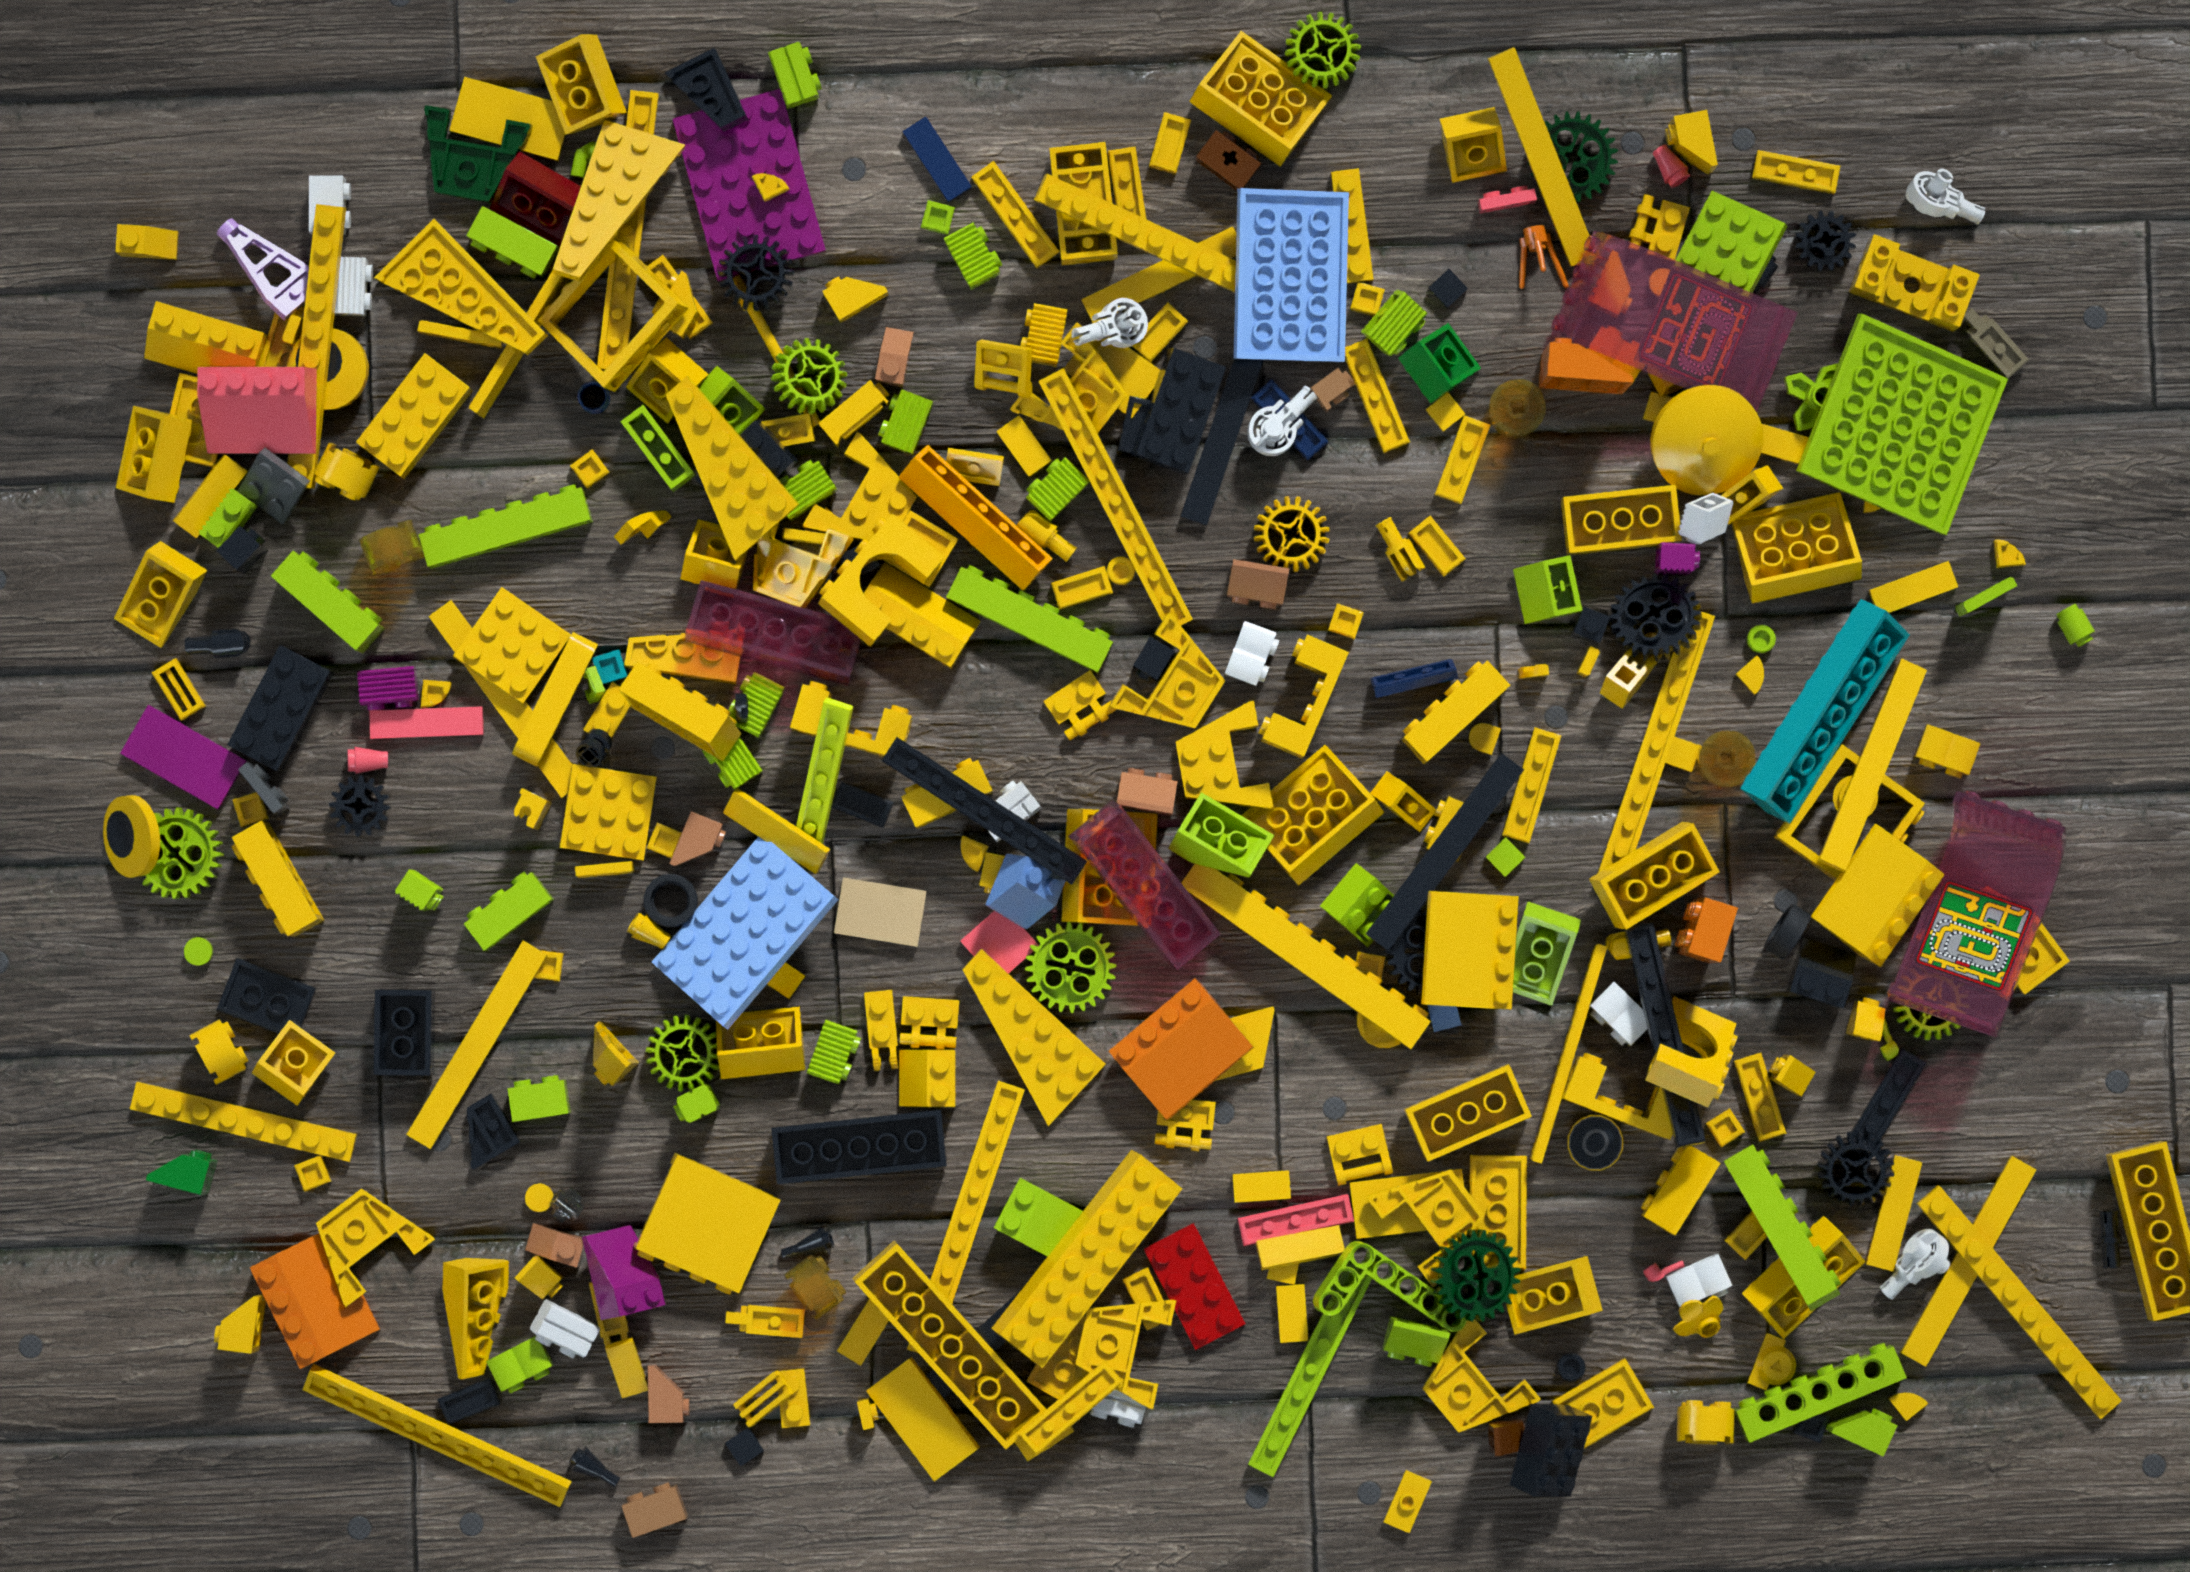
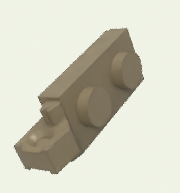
M1973 308L1966 311L1963 320L1970 327L1966 331L1970 336L1969 338L1998 371L2009 379L2029 359L1993 318L1990 319L1986 314L1980 317Z

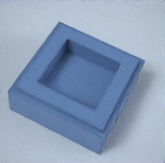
M1427 1005L1433 1032L1461 1026L1456 1006Z

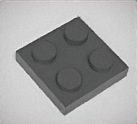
M264 448L259 452L238 492L281 524H284L295 509L310 480L267 448Z
M247 762L238 769L274 814L282 816L290 809L286 804L289 798L279 787H272L268 782L271 776L262 765L259 766L258 764L254 765Z

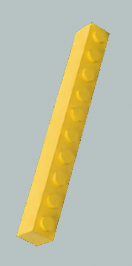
M1194 864L1181 882L1180 887L1407 1048L1412 1049L1431 1022L1427 1019L1428 1012L1416 1004L1413 1008L1403 1002L1406 998L1394 988H1391L1390 991L1380 986L1382 983L1380 978L1370 971L1367 975L1357 969L1360 964L1349 956L1345 955L1342 959L1334 953L1336 947L1325 939H1322L1319 943L1311 937L1312 930L1300 922L1295 926L1288 921L1290 915L1278 906L1274 910L1264 904L1267 898L1254 889L1251 894L1242 888L1244 882L1230 873L1226 877L1218 869Z

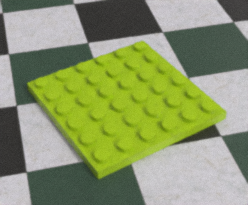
M1858 314L1796 471L1941 535H1947L2008 378L1867 315Z

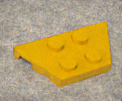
M1273 1006L1230 1018L1254 1048L1215 1081L1263 1068L1274 1015Z

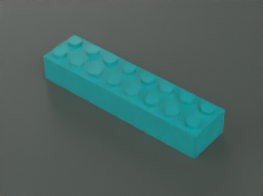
M1860 599L1856 607L1851 611L1841 631L1835 636L1834 642L1827 653L1821 658L1813 675L1805 683L1799 697L1791 705L1788 714L1776 729L1771 741L1765 750L1761 752L1757 763L1746 776L1740 789L1765 812L1789 824L1791 823L1910 636L1886 610Z

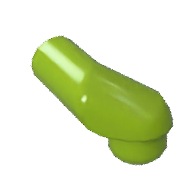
M590 142L575 151L570 176L584 178L586 166L590 163L596 142Z

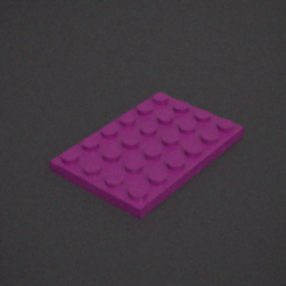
M781 89L741 99L740 102L749 120L725 132L702 110L672 119L679 143L685 144V150L682 152L718 282L727 279V277L718 276L719 270L727 269V267L719 264L720 259L727 261L730 259L724 254V251L727 249L734 253L736 251L732 246L734 241L738 243L739 247L744 246L742 242V237L744 236L747 237L749 244L753 243V235H758L760 244H762L763 238L768 236L770 239L769 247L775 241H778L780 245L776 252L778 253L782 249H786L788 252L782 260L792 259L794 261L826 252ZM760 173L777 176L788 185L790 190L764 202L752 176ZM758 251L744 254L738 259L737 263H751L754 261ZM767 253L764 267L769 268L778 265L777 261ZM758 264V266H755L754 269L751 268L748 272L751 273L760 270V265ZM733 271V277L742 275L739 272Z

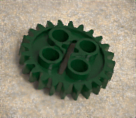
M1565 111L1564 120H1560L1555 114L1554 124H1550L1546 120L1544 122L1558 158L1562 160L1563 170H1565L1568 163L1565 153L1572 152L1578 135L1580 133L1584 134L1577 152L1581 159L1579 162H1573L1567 180L1577 202H1580L1581 194L1583 193L1589 199H1592V189L1601 193L1599 184L1601 182L1606 185L1610 184L1605 178L1606 174L1615 175V172L1609 168L1610 164L1618 163L1616 159L1611 158V154L1618 152V149L1610 148L1609 144L1615 141V138L1606 139L1605 135L1610 129L1604 128L1600 130V119L1594 124L1590 123L1591 114H1588L1584 120L1581 119L1580 111L1576 112L1575 118H1570L1568 111ZM1563 130L1570 131L1573 135V142L1566 147L1559 145L1557 142V135ZM1588 141H1595L1599 145V152L1594 157H1588L1583 152V146ZM1577 167H1584L1588 171L1589 176L1584 183H1577L1573 180L1572 173Z
M1467 1229L1466 1235L1462 1232H1457V1240L1453 1238L1447 1239L1449 1248L1439 1247L1443 1256H1434V1259L1439 1263V1267H1433L1431 1271L1438 1273V1277L1431 1279V1282L1438 1284L1439 1287L1433 1293L1443 1295L1438 1303L1442 1305L1448 1304L1446 1312H1455L1456 1318L1462 1319L1465 1316L1466 1321L1473 1322L1476 1318L1477 1321L1483 1322L1486 1315L1488 1318L1493 1319L1495 1318L1494 1310L1501 1313L1504 1312L1502 1303L1512 1304L1508 1297L1509 1293H1518L1512 1288L1513 1284H1518L1521 1281L1514 1278V1274L1520 1272L1521 1269L1512 1265L1518 1260V1257L1509 1256L1513 1247H1503L1506 1240L1504 1238L1496 1239V1233L1489 1232L1486 1234V1230L1478 1229L1477 1234L1472 1229ZM1489 1253L1491 1261L1485 1266L1484 1257ZM1463 1256L1465 1265L1459 1270L1458 1260ZM1490 1281H1492L1494 1284V1289L1490 1294H1488L1487 1285ZM1464 1285H1466L1468 1288L1467 1295L1464 1298H1462L1460 1291L1461 1288Z

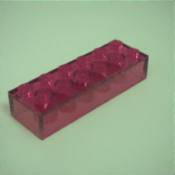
M703 580L700 581L685 632V642L846 686L850 684L862 642L858 636L834 616Z
M1111 800L1069 835L1072 842L1159 953L1176 970H1179L1221 935L1118 803Z

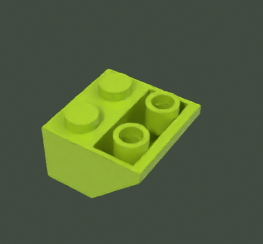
M1570 555L1513 569L1524 624L1576 614L1582 611Z
M1355 863L1320 907L1360 942L1369 947L1374 940L1365 933L1393 898L1394 894L1373 875Z

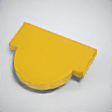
M1769 1333L1765 1334L1747 1383L1767 1390L1769 1384L1782 1385L1793 1377L1796 1371V1360L1793 1354L1784 1347L1786 1340Z

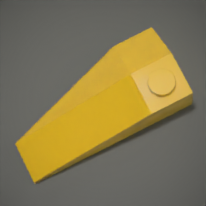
M462 1258L443 1262L442 1290L459 1379L476 1377L485 1373L486 1361L489 1359L493 1344L491 1339L494 1323H499L501 1316L498 1313L501 1298H506L508 1291V1260Z

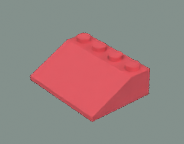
M198 367L197 396L207 453L259 454L261 450L267 448L273 454H316L317 369L309 367Z

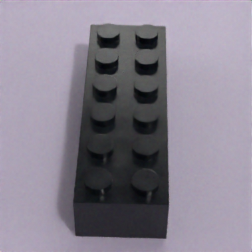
M942 1109L771 1128L777 1184L947 1167Z

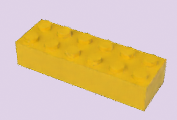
M2158 1141L2106 1154L2147 1319L2157 1321L2189 1313L2190 1231L2167 1142Z

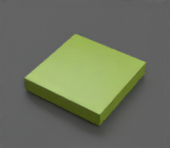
M2009 577L1957 605L1955 610L1959 617L2015 588L2017 584L2013 577Z

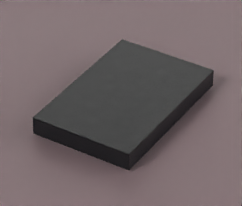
M236 958L216 1010L279 1034L289 1020L302 1028L317 988L246 960Z

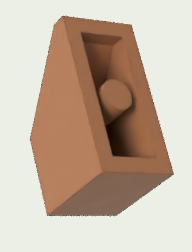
M886 327L875 376L876 383L879 382L880 384L904 388L914 332Z
M691 811L670 864L679 866L714 851L715 846L721 847L726 832L722 830L724 825Z
M535 1223L532 1225L525 1251L573 1267L580 1266L585 1250L582 1237Z
M650 1364L648 1366L649 1423H682L685 1421V1416L690 1415L689 1399H684V1391L656 1364Z

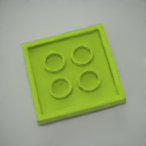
M1711 191L1673 266L1749 301L1787 225L1762 212Z

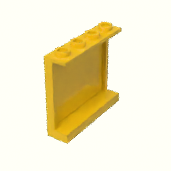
M674 1153L670 1162L672 1165L640 1237L633 1245L635 1249L639 1250L637 1255L653 1261L654 1257L665 1261L664 1267L678 1273L680 1268L691 1272L689 1277L705 1284L706 1279L716 1283L715 1289L730 1295L732 1291L740 1293L781 1199L699 1162Z

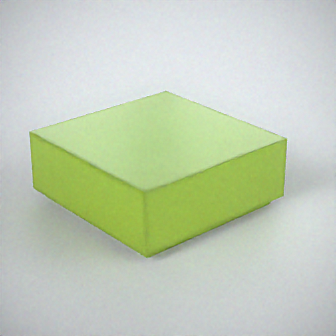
M928 200L921 229L948 235L955 207Z
M1505 837L1485 858L1506 877L1525 856Z

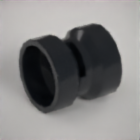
M601 729L590 730L585 736L584 741L576 749V757L579 762L590 768L599 766L612 747L611 737Z

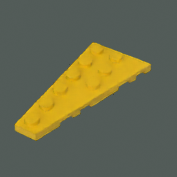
M604 120L552 273L580 282L600 257V253L615 238L619 229L625 222L627 223L653 190L654 185L669 170L673 161L685 150V144Z
M435 219L374 277L377 281L526 355H529L548 336Z
M686 376L666 394V397L733 558L737 560L792 512L799 503L689 376Z
M980 949L962 970L1049 1126L1105 1066V1063L986 952Z

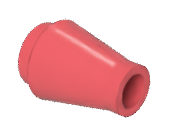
M1666 144L1658 147L1652 153L1665 184L1669 183L1671 188L1682 184L1690 177L1687 171L1689 167Z
M360 747L348 749V772H355L356 775L388 768V752Z

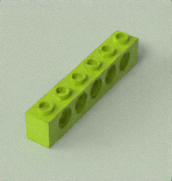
M1885 1343L1877 1344L1869 1348V1354L1862 1357L1858 1353L1844 1358V1364L1834 1368L1830 1364L1817 1369L1818 1375L1807 1379V1376L1803 1375L1791 1380L1792 1385L1781 1389L1780 1386H1776L1764 1391L1765 1396L1755 1400L1754 1396L1739 1401V1407L1735 1408L1734 1412L1746 1441L1749 1443L1906 1379L1907 1377L1894 1346H1886ZM1869 1362H1875L1878 1366V1372L1873 1377H1867L1864 1373V1368ZM1842 1373H1849L1852 1377V1382L1847 1388H1841L1838 1384V1378ZM1822 1383L1826 1388V1393L1822 1398L1815 1399L1812 1395V1388L1814 1385ZM1791 1394H1796L1800 1399L1799 1406L1790 1410L1786 1407V1398ZM1764 1405H1771L1774 1413L1769 1420H1762L1759 1416V1411Z

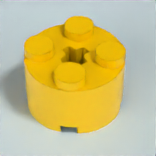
M328 443L314 472L316 475L315 482L327 488H335L336 486L341 489V495L354 501L356 499L360 500L361 497L365 498L380 467L378 465L371 466L372 461L348 449L343 448V451L336 448V444Z
M219 1019L189 1035L191 1040L196 1038L199 1040L200 1043L195 1045L209 1073L216 1072L218 1078L214 1079L216 1085L246 1069L244 1064L249 1061L241 1046L238 1048L234 1047L231 1039L235 1037V1034L228 1022L222 1024Z
M1698 1400L1681 1402V1406L1677 1407V1442L1685 1441V1443L1711 1445H1717V1442L1734 1444V1409L1731 1408V1402H1714V1404H1709V1406H1703V1401Z

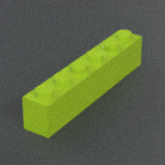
M575 484L560 488V493L549 496L548 492L533 496L532 502L522 504V501L518 500L505 504L506 509L495 512L494 508L478 512L479 517L468 520L467 516H462L451 520L452 525L441 528L440 524L425 527V533L418 535L427 566L430 569L591 523L593 520L584 489L582 487L576 488Z
M971 565L967 569L960 568L946 596L948 600L1091 671L1099 673L1113 645V641L1109 640L1110 634L1098 628H1095L1092 632L1083 627L1084 621L1072 615L1066 619L1058 615L1060 611L1058 608L1048 603H1044L1042 607L1033 602L1035 597L1021 590L1016 594L1008 590L1009 584L997 578L989 581L982 577L983 571Z
M1751 1145L1725 1160V1165L1809 1309L1812 1311L1839 1296L1840 1292L1837 1286L1841 1282L1833 1269L1830 1271L1826 1270L1822 1262L1826 1261L1827 1258L1819 1245L1813 1247L1808 1238L1813 1235L1805 1221L1799 1224L1794 1215L1799 1211L1791 1197L1785 1200L1780 1191L1785 1187L1777 1173L1771 1176L1767 1166L1771 1163L1763 1149L1757 1152L1754 1145Z

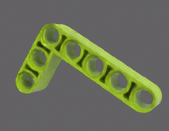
M1353 1241L1348 1244L1313 1297V1304L1317 1311L1327 1316L1337 1315L1366 1275L1444 1329L1457 1332L1467 1322L1464 1316L1462 1319L1457 1318L1453 1324L1448 1325L1445 1321L1448 1313L1446 1312L1448 1304L1442 1305L1438 1303L1443 1295L1434 1294V1289L1372 1246L1361 1241ZM1363 1247L1366 1256L1362 1261L1356 1262L1354 1253L1358 1248ZM1386 1263L1388 1265V1273L1385 1277L1379 1278L1377 1269L1381 1264ZM1348 1271L1350 1280L1346 1285L1341 1286L1338 1282V1277L1342 1272ZM1409 1279L1411 1288L1407 1293L1402 1294L1400 1284L1403 1280ZM1327 1295H1332L1334 1298L1333 1306L1329 1309H1324L1322 1305L1323 1299ZM1432 1295L1434 1304L1431 1308L1425 1309L1423 1307V1300L1426 1296Z

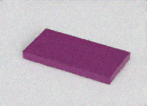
M151 705L146 707L120 752L123 756L218 810L240 774L238 769L247 762V760Z

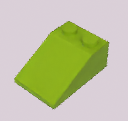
M1201 792L1168 849L1191 863L1250 877L1274 835Z
M1527 902L1516 934L1513 993L1551 1006L1553 1005L1581 919Z
M1019 1178L994 1229L1048 1257L1083 1211Z
M1390 1316L1382 1349L1388 1351L1387 1357L1404 1360L1405 1356L1416 1358V1364L1431 1367L1432 1362H1440L1450 1333L1444 1328Z

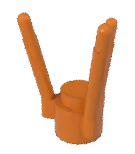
M1536 225L1523 229L1524 237L1519 239L1521 246L1519 288L1523 289L1525 287L1528 247L1529 252H1537L1541 272L1546 271L1543 250L1547 247L1563 287L1568 288L1569 284L1552 245L1550 233L1546 234L1545 226Z

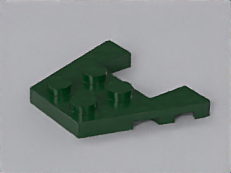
M425 105L424 111L427 119V136L431 151L430 161L434 192L441 195L491 203L506 167L521 151L533 129V125L506 119L501 148L451 140L446 138L452 111L450 109Z

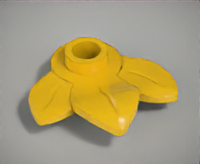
M1711 1296L1704 1303H1701L1699 1300L1684 1302L1679 1308L1682 1321L1674 1326V1332L1680 1336H1689L1697 1333L1704 1338L1717 1334L1721 1328L1719 1315L1723 1311V1304L1720 1298Z

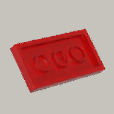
M1194 1223L1144 1248L1169 1300H1176L1175 1311L1195 1350L1246 1324Z

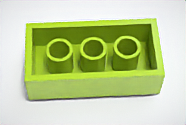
M292 551L271 577L353 649L363 654L385 629L380 625L383 619L368 607L363 610L359 606L362 601L351 591H348L346 588L341 591L337 587L340 582L329 572L317 570L316 568L319 563L304 551L301 554Z

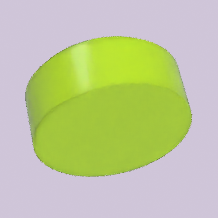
M1757 625L1748 632L1746 640L1748 647L1753 652L1761 654L1773 648L1776 637L1770 627Z
M192 938L184 947V956L192 965H205L213 957V946L205 938Z

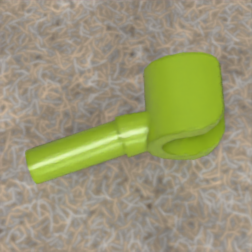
M1884 1019L1882 1033L1887 1044L1880 1047V1051L1886 1061H1889L1897 1056L1899 1048L1892 1039L1886 1019Z

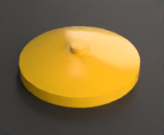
M1718 385L1693 387L1673 397L1659 412L1653 424L1650 437L1651 455L1664 479L1671 485H1676V488L1680 491L1704 496L1710 493L1718 494L1727 491L1750 474L1759 460L1763 447L1762 424L1755 409L1738 392Z

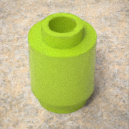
M2073 604L2056 614L2059 619L2057 623L2070 645L2076 643L2078 647H2081L2093 640L2091 634L2095 630L2083 609H2079L2077 604Z

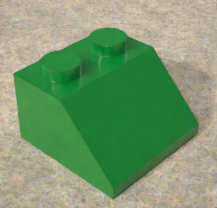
M1449 323L1418 341L1398 358L1430 403L1444 396L1481 369Z
M191 1150L189 1154H182L149 1173L146 1181L199 1195L208 1194L218 1160L211 1159V1153Z

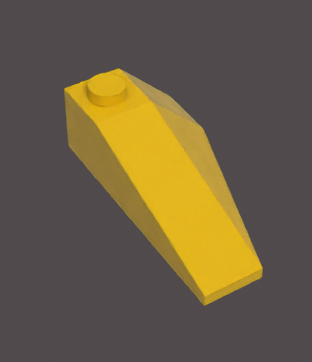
M598 1021L594 1025L593 1066L597 1069L594 1075L604 1085L610 1083L612 1086H615L639 1062L601 1021Z

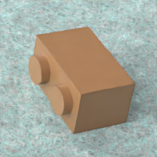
M669 1482L653 1487L654 1493L643 1496L642 1492H638L626 1497L627 1502L623 1503L622 1509L632 1538L688 1518L677 1485L670 1487Z

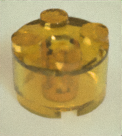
M1524 379L1509 380L1499 385L1490 397L1487 407L1488 420L1492 427L1498 433L1508 438H1523L1530 435L1541 424L1546 413L1545 400L1541 390L1532 382ZM1517 402L1520 403V409L1523 411V414L1519 412L1517 415H1514L1510 404L1514 406Z
M412 520L397 523L398 527L388 526L359 539L360 546L373 576L395 571L401 568L400 565L414 563L425 558Z
M1725 730L1714 733L1707 737L1698 749L1697 769L1702 778L1715 787H1734L1743 783L1746 776L1755 766L1754 747L1750 740L1739 732ZM1729 753L1731 755L1729 760L1732 764L1722 765L1720 763L1722 761L1720 754L1725 755Z
M810 1255L783 1276L785 1279L791 1278L793 1280L788 1285L806 1310L810 1309L816 1312L812 1317L817 1321L844 1301L842 1296L846 1294V1291L837 1279L831 1280L826 1272L830 1268L821 1256L814 1258Z

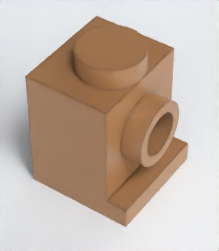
M1337 368L1312 386L1310 392L1316 394V400L1327 413L1332 408L1331 402L1337 405L1349 396L1347 391L1355 385V382L1347 371L1342 373Z

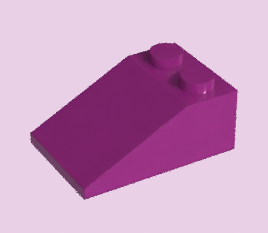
M631 1225L582 1237L601 1320L621 1317L665 1305L658 1274L650 1260L638 1256L639 1250L633 1246L638 1241V1238Z

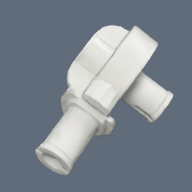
M1939 169L1936 174L1928 171L1919 172L1908 185L1906 199L1923 214L1933 217L1946 216L1951 219L1958 215L1977 225L1984 217V207L1965 200L1962 192L1952 188L1950 184L1953 181V176L1945 169Z
M1119 298L1106 305L1100 313L1092 316L1093 321H1099L1079 328H1073L1071 336L1072 338L1080 336L1079 339L1073 341L1077 346L1108 338L1101 342L1102 346L1111 344L1118 348H1128L1144 338L1148 328V320L1143 308L1137 302L1128 298ZM1124 309H1126L1124 313H1116L1118 311L1121 312ZM1137 334L1133 340L1130 339V337Z
M1304 386L1277 414L1275 412L1284 404L1282 400H1279L1274 406L1262 408L1254 414L1248 425L1247 435L1250 444L1257 452L1266 456H1277L1283 454L1291 447L1297 430L1304 423L1300 418L1291 428L1289 426L1317 399L1314 392L1306 399H1303L1311 390L1309 387ZM1258 418H1262V419L1258 422V424H1257V426H1256V427H1258V428H1256V430H1255V435H1256V437H1254V433H1253L1254 422H1255ZM1277 441H1279V442L1277 443V447L1281 446L1284 442H1286V445L1283 446V447H1281V448H1279V449H1268V448H1274V447H1275V443H1276Z
M1923 1229L1915 1233L1906 1243L1902 1256L1896 1261V1271L1880 1286L1881 1291L1893 1300L1909 1282L1916 1285L1922 1278L1931 1277L1936 1273H1945L1950 1266V1260L1947 1258L1949 1252L1947 1240L1932 1229Z

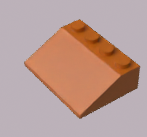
M1555 338V341L1550 342L1541 354L1539 388L1623 395L1633 383V376L1583 346L1572 344V339Z
M1194 978L1111 1048L1109 1053L1168 1121L1254 1047L1206 988Z
M319 1233L249 1267L300 1369L380 1330L364 1295L360 1296L349 1306H344Z

